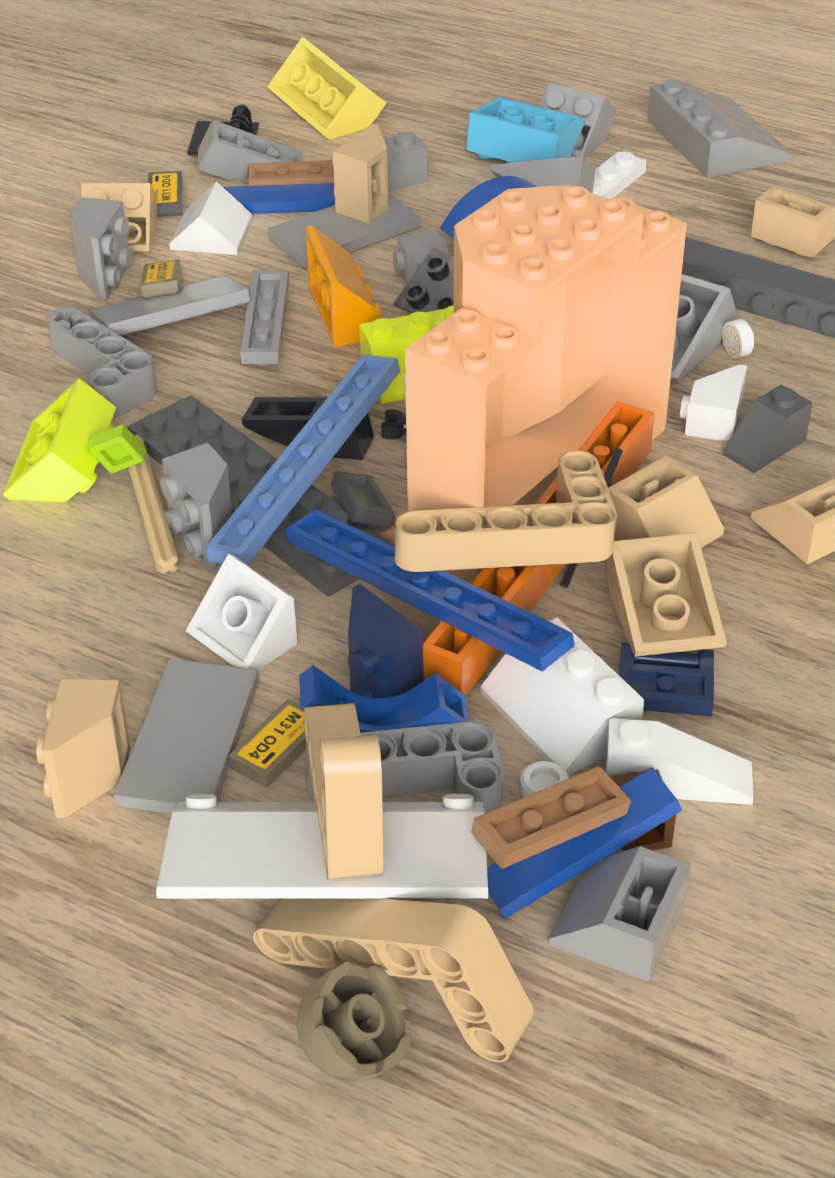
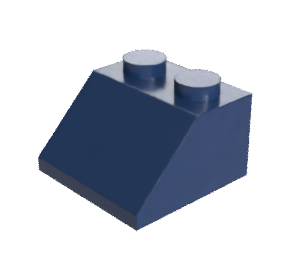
M361 584L353 587L348 628L350 691L365 697L386 698L411 690L423 682V630Z

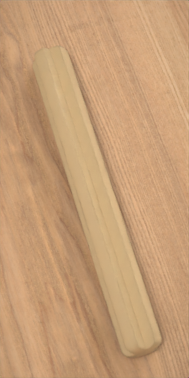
M135 435V437L145 447L143 438L139 435ZM146 450L145 461L128 467L156 569L161 574H166L168 571L176 572L179 568V557L169 524L164 517V507Z

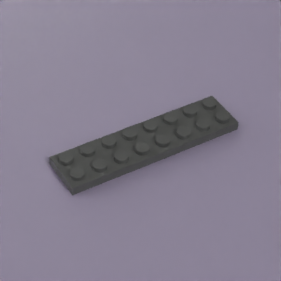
M192 395L180 399L176 403L127 426V429L134 436L139 435L143 438L147 454L161 465L162 459L208 442L228 464L232 514L277 460ZM311 485L263 546L329 597L359 580V578L288 543L285 530L313 510L318 509L390 545L392 544L367 525L352 523L344 508Z

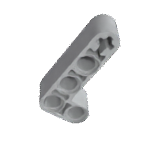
M59 307L48 313L47 321L53 352L88 374L89 386L116 406L113 418L125 414L155 396L157 389L153 358L148 352L73 307Z
M468 721L361 732V736L377 735L382 768V796L455 789V794L474 796V802H483L485 813L502 807L503 768L495 734L488 725L481 722ZM306 747L304 755L307 789L309 794L315 798Z

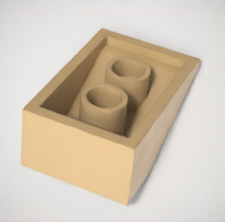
M697 533L614 541L613 552L607 559L605 574L613 609L635 657L726 647V636Z

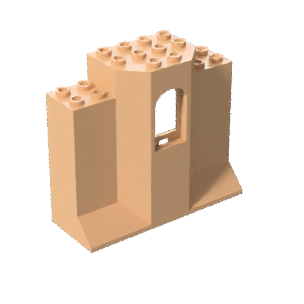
M560 185L507 189L454 225V314L405 348L407 512L528 505L546 490L557 477L559 457L567 451L578 450L617 401L655 412L652 441L665 430L686 222L672 218L666 212L654 211L635 204L628 198L615 196L609 200L590 193L584 187ZM396 521L391 527L386 528L379 534L394 547ZM483 568L444 571L471 584Z

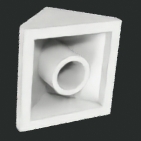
M216 181L186 209L169 244L170 250L237 255L252 222V213Z
M228 554L188 625L186 632L233 667L260 670L297 645L294 597L234 555Z

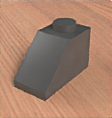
M779 385L754 401L725 446L723 455L752 473L762 469L806 441L812 401L783 385Z

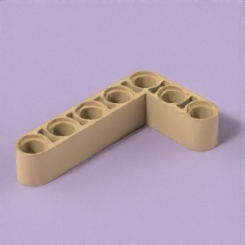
M582 450L567 451L559 457L555 496L557 503L405 512L396 519L394 561L401 569L410 572L604 561L613 552L617 512L596 457Z
M354 703L304 707L306 745L327 878L335 879L383 874L382 768L377 735L361 736Z
M279 898L253 933L254 942L260 951L272 960L283 964L333 969L344 962H351V964H357L365 968L371 965L378 966L389 976L432 980L467 1044L479 1056L489 1061L498 1063L509 1059L534 1015L533 1006L490 924L480 913L468 906L384 898Z

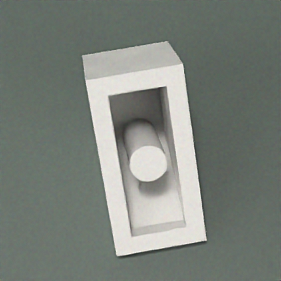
M739 364L694 381L691 396L683 395L680 418L686 419L685 435L729 442L735 432L743 399L747 365Z

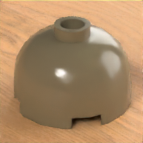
M344 962L313 982L301 1000L297 1017V1032L300 1045L310 1062L323 1073L345 1081L378 1076L389 1071L403 1060L411 1043V1035L405 1036V1021L402 1013L403 1010L409 1008L407 999L396 981L380 967L371 965L365 968L357 964H351V962Z

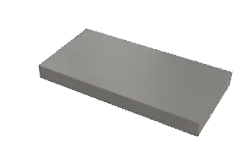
M388 193V210L370 224L336 213L335 205L270 227L268 228L269 239L304 269H307L305 229L307 226H314L351 253L419 228L420 216Z
M223 275L180 286L177 294L146 299L140 296L89 309V313L92 319L122 336L245 304L250 301L248 288Z
M169 658L113 794L115 806L172 814V811L179 802H186V796L213 794L218 799L229 768L228 755L236 748L259 683L258 670Z

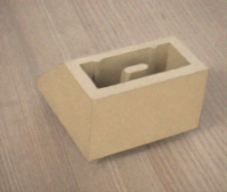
M371 124L335 149L332 158L336 213L370 224L388 210L387 147L379 125Z
M81 183V198L123 202L124 216H127L129 220L128 247L132 248L133 253H150L156 231L157 194L150 183Z
M772 186L755 200L751 237L762 240L767 245L779 246L793 251L798 256L813 258L835 238V207Z
M668 455L608 488L617 512L614 537L620 541L697 533L702 548L723 535L724 527L698 475Z
M835 476L815 482L751 512L750 518L806 564L818 560L835 551Z
M61 678L56 697L49 698L47 702L46 721L48 727L46 734H39L36 756L38 764L45 765L44 794L45 797L52 798L56 818H67L115 788L120 780L128 760L130 741L119 679Z

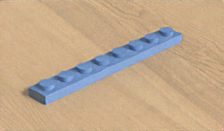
M361 356L205 547L209 562L223 564L228 554L234 555L247 565L252 561L399 374L400 368L397 358Z

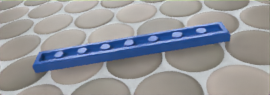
M318 509L313 510L285 530L288 543L541 672L574 647L572 632L446 571L410 572L401 569L394 561V546Z

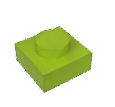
M124 424L89 437L87 448L111 474L144 462L147 450Z

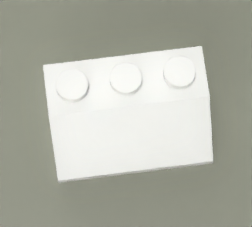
M559 618L549 621L572 632ZM574 633V647L543 672L505 654L481 685V694L546 761L562 766L569 776L606 757L609 718L642 720L644 699Z

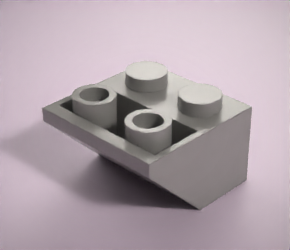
M550 82L539 106L585 118L584 126L572 151V157L584 156L586 158L605 141L616 113L606 97Z
M82 197L69 215L78 274L81 280L100 300H107L114 288L119 286L121 277L126 269H129L132 265L133 251L131 247H128L127 240L129 220L127 216H124L123 202Z
M207 442L162 459L164 477L160 479V486L168 504V511L164 512V517L169 524L171 533L180 536L190 557L193 559L197 557L209 572L216 569L218 563L209 562L205 547L231 517L232 505L228 464Z
M641 846L604 858L582 872L549 937L548 945L649 982L684 906L690 863Z

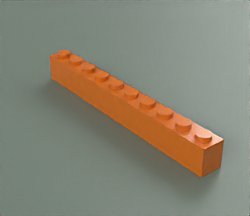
M617 401L578 449L589 452L596 457L603 476L614 449L620 448L623 450L609 487L634 474L651 452L655 412ZM557 477L535 504L557 503L555 498ZM566 564L483 568L471 584L530 612ZM441 621L423 643V681L437 673L467 696L500 653V650Z

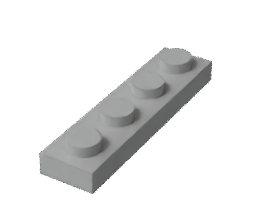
M253 270L249 292L250 301L247 304L240 349L241 364H254L256 366L279 365L289 288V270Z

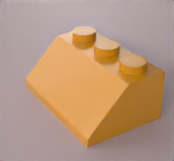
M307 226L305 229L309 290L333 346L360 343V324L382 318L378 302L373 303L369 283L364 284L361 266L355 265L349 251L314 226Z

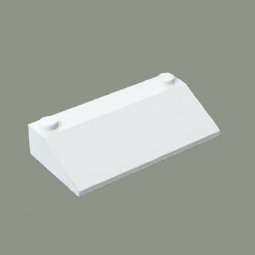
M213 794L186 796V802H179L171 814L157 883V898H488L486 850L471 833L474 818L485 814L484 803L474 802V796L468 794L444 795L443 802H382L383 874L328 879L315 802H217V796Z

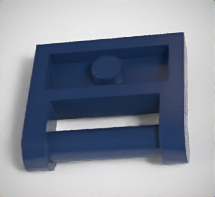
M621 643L619 676L644 699L643 711L712 716L714 705V650L701 649L699 653L673 652L635 657L630 644Z

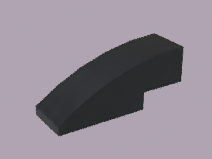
M255 397L241 421L243 426L249 430L289 446L327 397ZM368 413L333 456L334 458L363 460L374 438Z

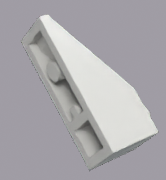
M609 718L605 772L610 777L630 772H644L653 767L654 770H659L662 780L677 799L752 805L753 777L751 761L659 721Z

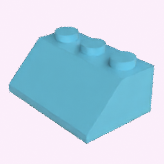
M498 96L470 112L466 150L478 153V157L483 159L497 158L505 160L506 163L570 157L584 126L585 118Z

